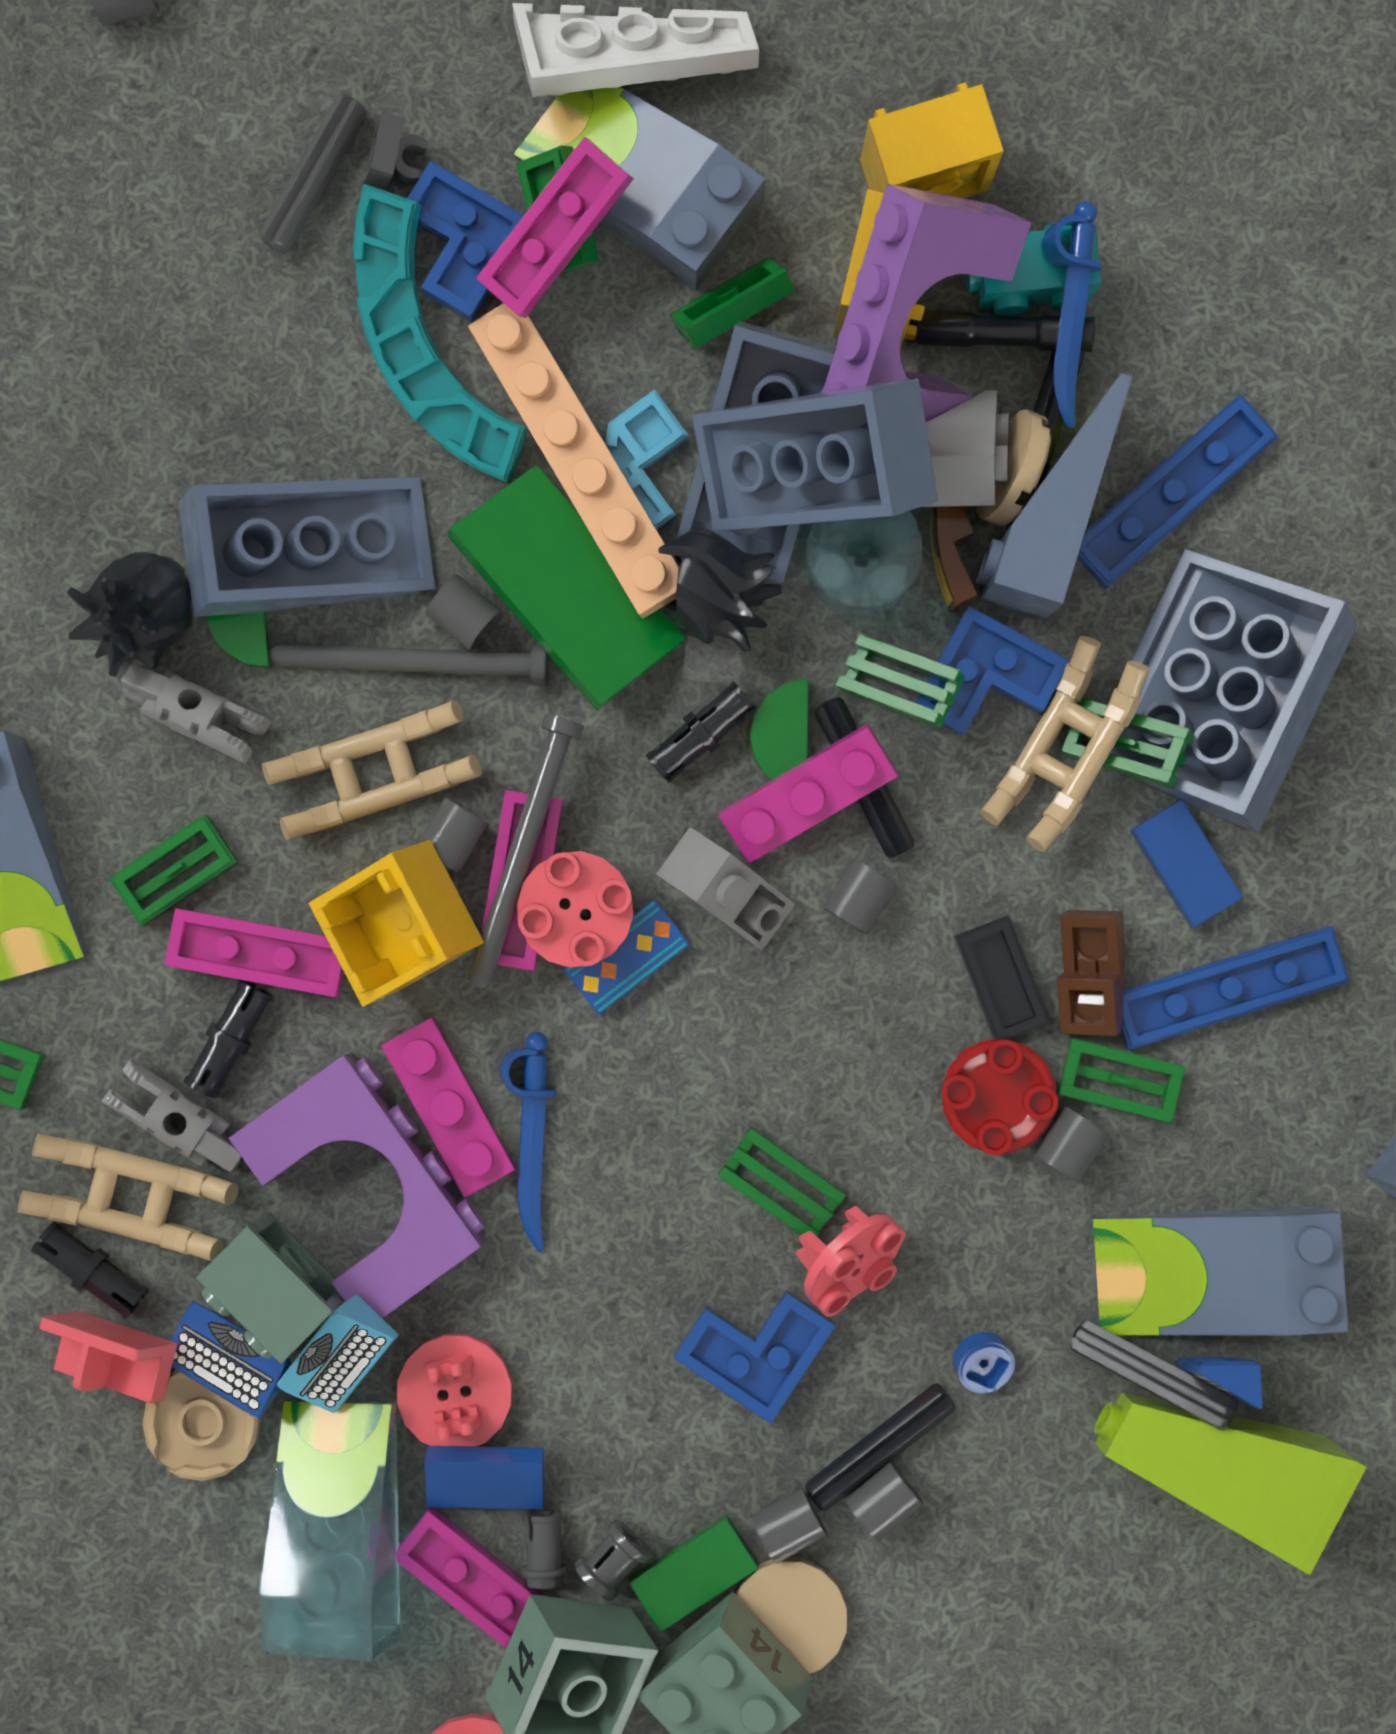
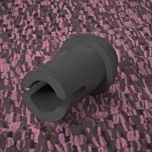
M533 1510L524 1514V1520L526 1521L527 1564L521 1567V1574L527 1577V1586L529 1588L550 1589L562 1585V1575L568 1572L567 1564L562 1563L561 1511Z

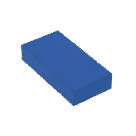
M1183 799L1176 801L1130 830L1190 928L1197 927L1243 898Z
M427 1446L424 1461L426 1507L543 1510L545 1495L544 1448Z

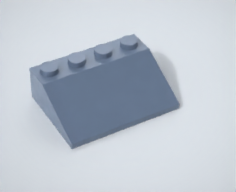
M1185 549L1132 661L1140 662L1150 668L1141 691L1142 698L1136 713L1189 728L1195 736L1191 746L1187 745L1184 755L1186 759L1183 767H1178L1175 776L1178 780L1174 789L1138 778L1135 779L1178 800L1183 799L1185 803L1203 812L1259 833L1356 630L1357 624L1346 602ZM1127 727L1121 733L1122 736L1169 749L1172 743L1171 740ZM1114 747L1110 754L1160 769L1164 763Z

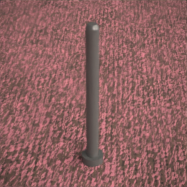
M279 644L273 647L271 651V660L279 667L530 676L531 685L547 686L549 655L541 645H533L531 653Z
M545 714L541 728L549 731L481 936L484 944L478 946L469 973L470 984L485 989L492 981L570 740L580 741L584 726L555 715Z

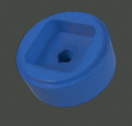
M978 1332L968 1336L957 1346L953 1355V1367L961 1383L968 1390L975 1393H990L998 1390L1009 1381L1015 1368L1013 1354L1006 1342L999 1335L991 1332Z

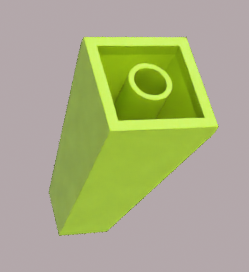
M1124 1392L1121 1393L1116 1404L1108 1402L1104 1406L1094 1428V1433L1099 1435L1095 1444L1106 1457L1311 1575L1367 1468L1336 1442L1321 1434L1237 1416L1234 1417L1232 1423L1225 1430H1218L1166 1401Z

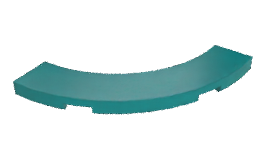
M363 184L356 214L353 260L356 261V279L359 293L357 298L358 309L364 332L376 363L392 392L409 415L416 422H419L445 449L477 470L504 482L511 483L528 427L511 421L489 408L456 378L436 348L423 318L415 279V242L422 204Z

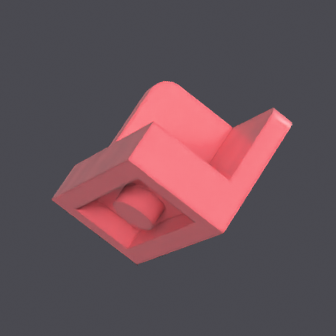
M80 1311L42 1316L39 1329L61 1336L54 1370L73 1376V1387L75 1389L86 1392L108 1388L148 1403L164 1401L178 1343Z

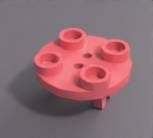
M582 851L556 853L539 863L523 882L517 902L518 927L529 946L547 961L569 968L592 966L611 956L628 936L634 915L632 893L621 872L603 857ZM563 898L569 899L571 903L570 907L566 910L560 907V901ZM584 909H588L591 912V918L586 921L580 917V913Z
M857 1206L845 1211V1216L849 1222L842 1225L843 1232L827 1246L811 1231L799 1236V1241L803 1247L798 1249L796 1254L808 1270L804 1282L805 1295L826 1317L838 1314L848 1305L851 1299L867 1288L871 1291L882 1289L895 1276L897 1267L892 1261L898 1253L906 1232L889 1214H875L868 1217Z
M444 1334L425 1341L406 1360L397 1380V1406L405 1426L420 1442L429 1446H479L486 1443L502 1428L512 1405L513 1381L505 1360L497 1353L495 1347L490 1342L469 1334ZM463 1386L470 1387L471 1394H463L461 1388ZM440 1390H446L448 1392V1398H440L438 1392Z

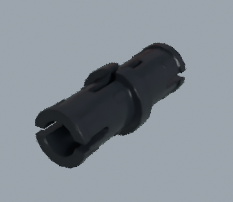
M733 681L719 696L696 714L691 711L682 719L685 723L664 742L660 743L652 751H649L646 757L661 776L670 783L696 758L698 759L707 750L713 753L719 748L720 744L718 741L738 723L754 713L757 708Z
M239 980L237 983L238 986L218 1023H211L205 1032L209 1039L190 1073L183 1080L186 1085L196 1090L197 1086L200 1087L208 1071L211 1070V1074L200 1092L211 1098H217L220 1094L219 1091L239 1054L245 1055L249 1050L251 1042L247 1039L268 1002H271L273 998L270 993L263 989L257 990L246 1009L245 1004L255 985L245 980Z
M56 1221L52 1222L39 1237L42 1241L35 1242L31 1249L34 1255L40 1256L72 1279V1288L79 1293L86 1289L121 1314V1317L125 1320L140 1304L138 1300L140 1298L143 1299L149 1291L147 1286L141 1285L109 1262L107 1259L110 1254L101 1248L96 1251L92 1250L60 1227V1224Z

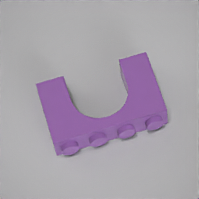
M887 184L880 208L875 217L874 228L865 257L856 278V286L843 328L838 336L837 347L825 386L821 393L919 378L926 422L971 399V394L938 375L904 371L900 357V342L905 322L913 306L923 293L936 282L948 276L969 274L1012 281L1032 222L994 204Z
M349 1053L337 1059L228 1139L262 1186L273 1181L321 1145L334 1141L349 1140L367 1144L381 1152L392 1163L400 1177L404 1194L403 1211L397 1228L388 1240L339 1274L331 1282L345 1302L357 1294L383 1318L479 1249L486 1240L480 1232L486 1227V1223L469 1199L465 1198L459 1203L446 1185V1183L452 1180V1176L440 1157L434 1151L425 1155L412 1136L418 1133L419 1130L408 1112L399 1103L391 1108L381 1094L379 1088L385 1085V1082L372 1062L365 1056L357 1060L353 1053Z

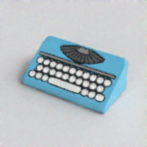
M355 1294L333 1311L276 1385L288 1394L335 1413L399 1334L359 1295Z

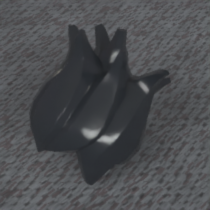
M705 528L691 529L659 547L658 551L660 554L675 555L679 564L676 599L663 606L676 611L677 629L683 634L699 639L704 644H711L714 635L733 640L743 652L751 650L744 628H765L768 625L764 619L753 613L750 607L760 606L763 601L782 594L780 584L764 583L773 572L772 566L767 564L775 557L774 553L766 552L753 555L743 552L716 531Z
M134 552L114 560L99 574L89 591L81 593L72 587L67 591L71 599L90 614L85 621L68 634L69 640L102 641L95 657L99 658L108 654L109 676L112 677L117 676L122 660L128 656H135L149 669L156 668L167 648L180 641L193 625L192 614L189 610L191 594L185 569L177 561L166 556L149 552Z

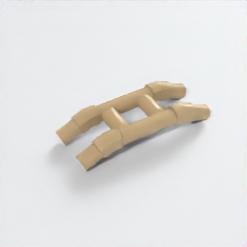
M1087 636L1079 637L1070 663L1066 664L1063 676L1056 687L1057 691L1015 765H1011L1006 776L996 787L997 791L980 810L981 815L993 825H999L1012 807L1017 806L1028 793L1036 779L1035 775L1061 788V792H1057L1052 803L1044 811L1043 818L1026 837L1028 843L1040 852H1045L1060 833H1064L1077 816L1083 805L1084 797L1124 728L1128 727L1142 698L1141 691L1150 671L1148 666L1140 662L1128 661L1117 688H1114L1110 702L1103 712L1104 717L1102 718L1076 703L1081 701L1094 673L1092 668L1101 647L1099 641ZM1064 724L1091 738L1074 769L1048 755Z
M452 700L435 708L421 711L401 718L399 721L357 735L262 763L263 775L268 785L308 776L330 768L340 797L339 801L336 800L280 818V826L285 839L289 840L327 830L421 797L448 790L463 782L481 776V764L475 755L464 757L449 764H443L417 775L406 743L427 737L441 731V729L462 722L464 713L461 705L456 700ZM385 749L395 782L362 793L352 760Z
M39 1133L36 1135L32 1156L61 1161L65 1164L88 1169L94 1168L95 1173L87 1201L56 1194L47 1195L23 1190L19 1199L18 1213L102 1230L157 1244L160 1247L183 1254H191L211 1262L224 1250V1242L222 1240L202 1234L201 1231L171 1222L166 1223L174 1189L200 1198H208L231 1205L238 1196L239 1188L237 1183L218 1178L216 1175L186 1166L181 1167L133 1155L87 1141L72 1138L65 1139ZM118 1175L152 1183L143 1217L110 1209Z

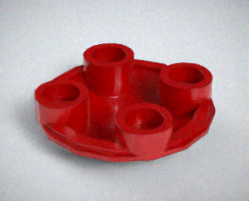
M1008 1039L982 1040L964 1049L948 1067L941 1087L943 1112L953 1132L969 1146L993 1156L1016 1152L1036 1142L1050 1126L1052 1117L1058 1108L1055 1079L1045 1060L1027 1045Z

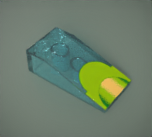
M302 1399L285 1400L283 1403L261 1587L262 1654L373 1661L401 1639L400 1577L397 1549L399 1548L396 1402L345 1401L339 1410L332 1413Z

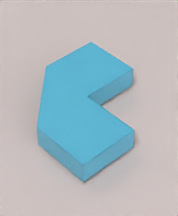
M654 389L608 423L605 444L655 528L659 531L674 520L676 514L644 471L688 440L689 436Z

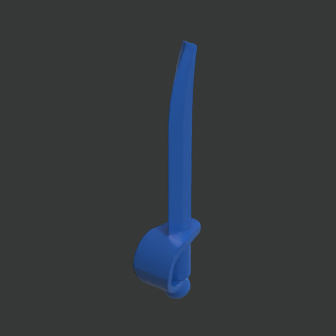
M1089 201L1079 203L1074 210V215H1069L1053 223L1046 230L1042 239V248L1046 258L1053 265L1067 269L1054 361V387L1058 407L1068 429L1076 426L1077 373L1091 272L1102 269L1101 262L1091 260L1096 228L1091 223L1096 219L1097 208ZM1069 225L1072 226L1069 251L1067 252L1061 244L1060 234L1062 227Z
M532 1032L526 1038V1047L513 1049L502 1058L499 1065V1076L504 1086L516 1095L522 1096L518 1206L526 1234L536 1250L541 1252L544 1249L541 1228V1185L546 1097L557 1096V1090L546 1089L547 1055L542 1054V1052L548 1046L547 1037L542 1032ZM519 1056H524L523 1087L514 1086L509 1078L510 1065Z

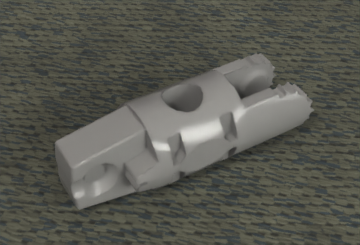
M132 663L121 679L124 696L142 706L140 709L141 714L157 723L168 726L170 729L186 737L196 739L199 743L240 763L246 764L253 751L243 740L221 729L224 721L255 736L264 735L271 723L265 716L223 696H218L213 691L194 682H189L184 677L167 670L163 675H160Z
M130 1058L122 1072L128 1076L130 1081L157 1096V1099L150 1109L146 1110L127 1095L109 1089L101 1102L200 1167L206 1159H209L225 1170L234 1172L243 1158L228 1139L229 1136L224 1133L230 1123ZM173 1113H180L185 1117V1130H178L173 1126L171 1121Z

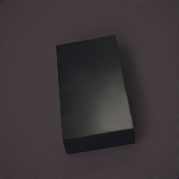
M1009 915L953 936L993 1039L1009 1040L1051 1023Z

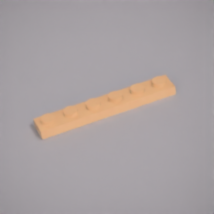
M503 303L469 324L468 328L639 616L644 619L675 600L678 564L672 555L659 553L658 548L665 545L663 539L529 315L526 318L519 317Z

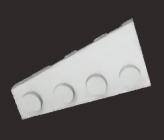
M512 3L515 30L532 97L563 95L569 92L600 88H618L624 85L662 80L673 81L679 78L716 73L728 74L759 67V46L747 12L673 9L668 18H654L652 15L642 12V8L619 7L618 16L585 15V6L561 5L560 14L533 13V4Z

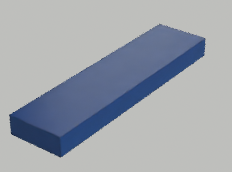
M1240 394L1085 531L1077 559L1104 589H1107L1279 436Z
M1324 927L1124 989L1121 1034L1126 1049L1131 1050L1350 982L1333 927Z

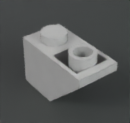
M986 390L926 422L938 501L923 507L995 506L996 482L1008 481L1009 413H997V390Z
M691 827L656 873V875L762 951L795 906V903L735 856Z

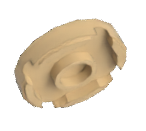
M1026 409L1019 411L1009 421L1008 481L996 482L995 506H976V512L980 519L997 526H1005L1013 521L1022 511L1021 508L1023 506L1015 502L1022 491L1030 494L1032 489L1036 488L1048 457L1051 435L1050 428L1045 427L1048 424L1045 416Z
M174 1370L170 1373L164 1401L146 1402L142 1426L148 1449L156 1459L159 1457L161 1462L169 1467L168 1470L180 1478L205 1481L225 1476L248 1457L259 1438L261 1419L257 1420L186 1375Z
M790 1556L778 1564H775L770 1559L758 1564L759 1569L747 1576L740 1584L735 1595L809 1674L823 1669L838 1654L847 1633V1606L838 1582L822 1567L803 1557Z

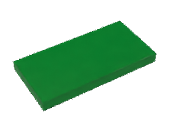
M535 465L449 528L448 538L596 711L677 649L686 639L661 609H658L644 619L639 616L579 513L538 465Z

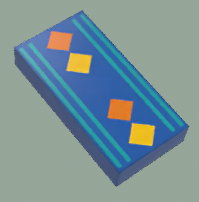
M653 899L633 915L628 936L611 956L592 966L565 967L563 970L599 1015L685 949L690 943L656 899Z

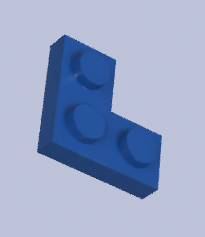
M430 160L407 199L422 204L418 225L448 243L423 282L421 289L424 295L473 323L491 293L476 277L524 215Z
M968 606L937 661L960 670L965 676L942 726L963 736L990 687L1039 714L1042 713L1063 676L1066 664L1070 663V660L979 610ZM930 676L926 683L942 689L946 685V682ZM919 695L915 701L916 704L934 710L938 702Z
M788 1290L784 1292L755 1337H752L708 1306H705L675 1351L674 1359L771 1424L836 1325L834 1321Z

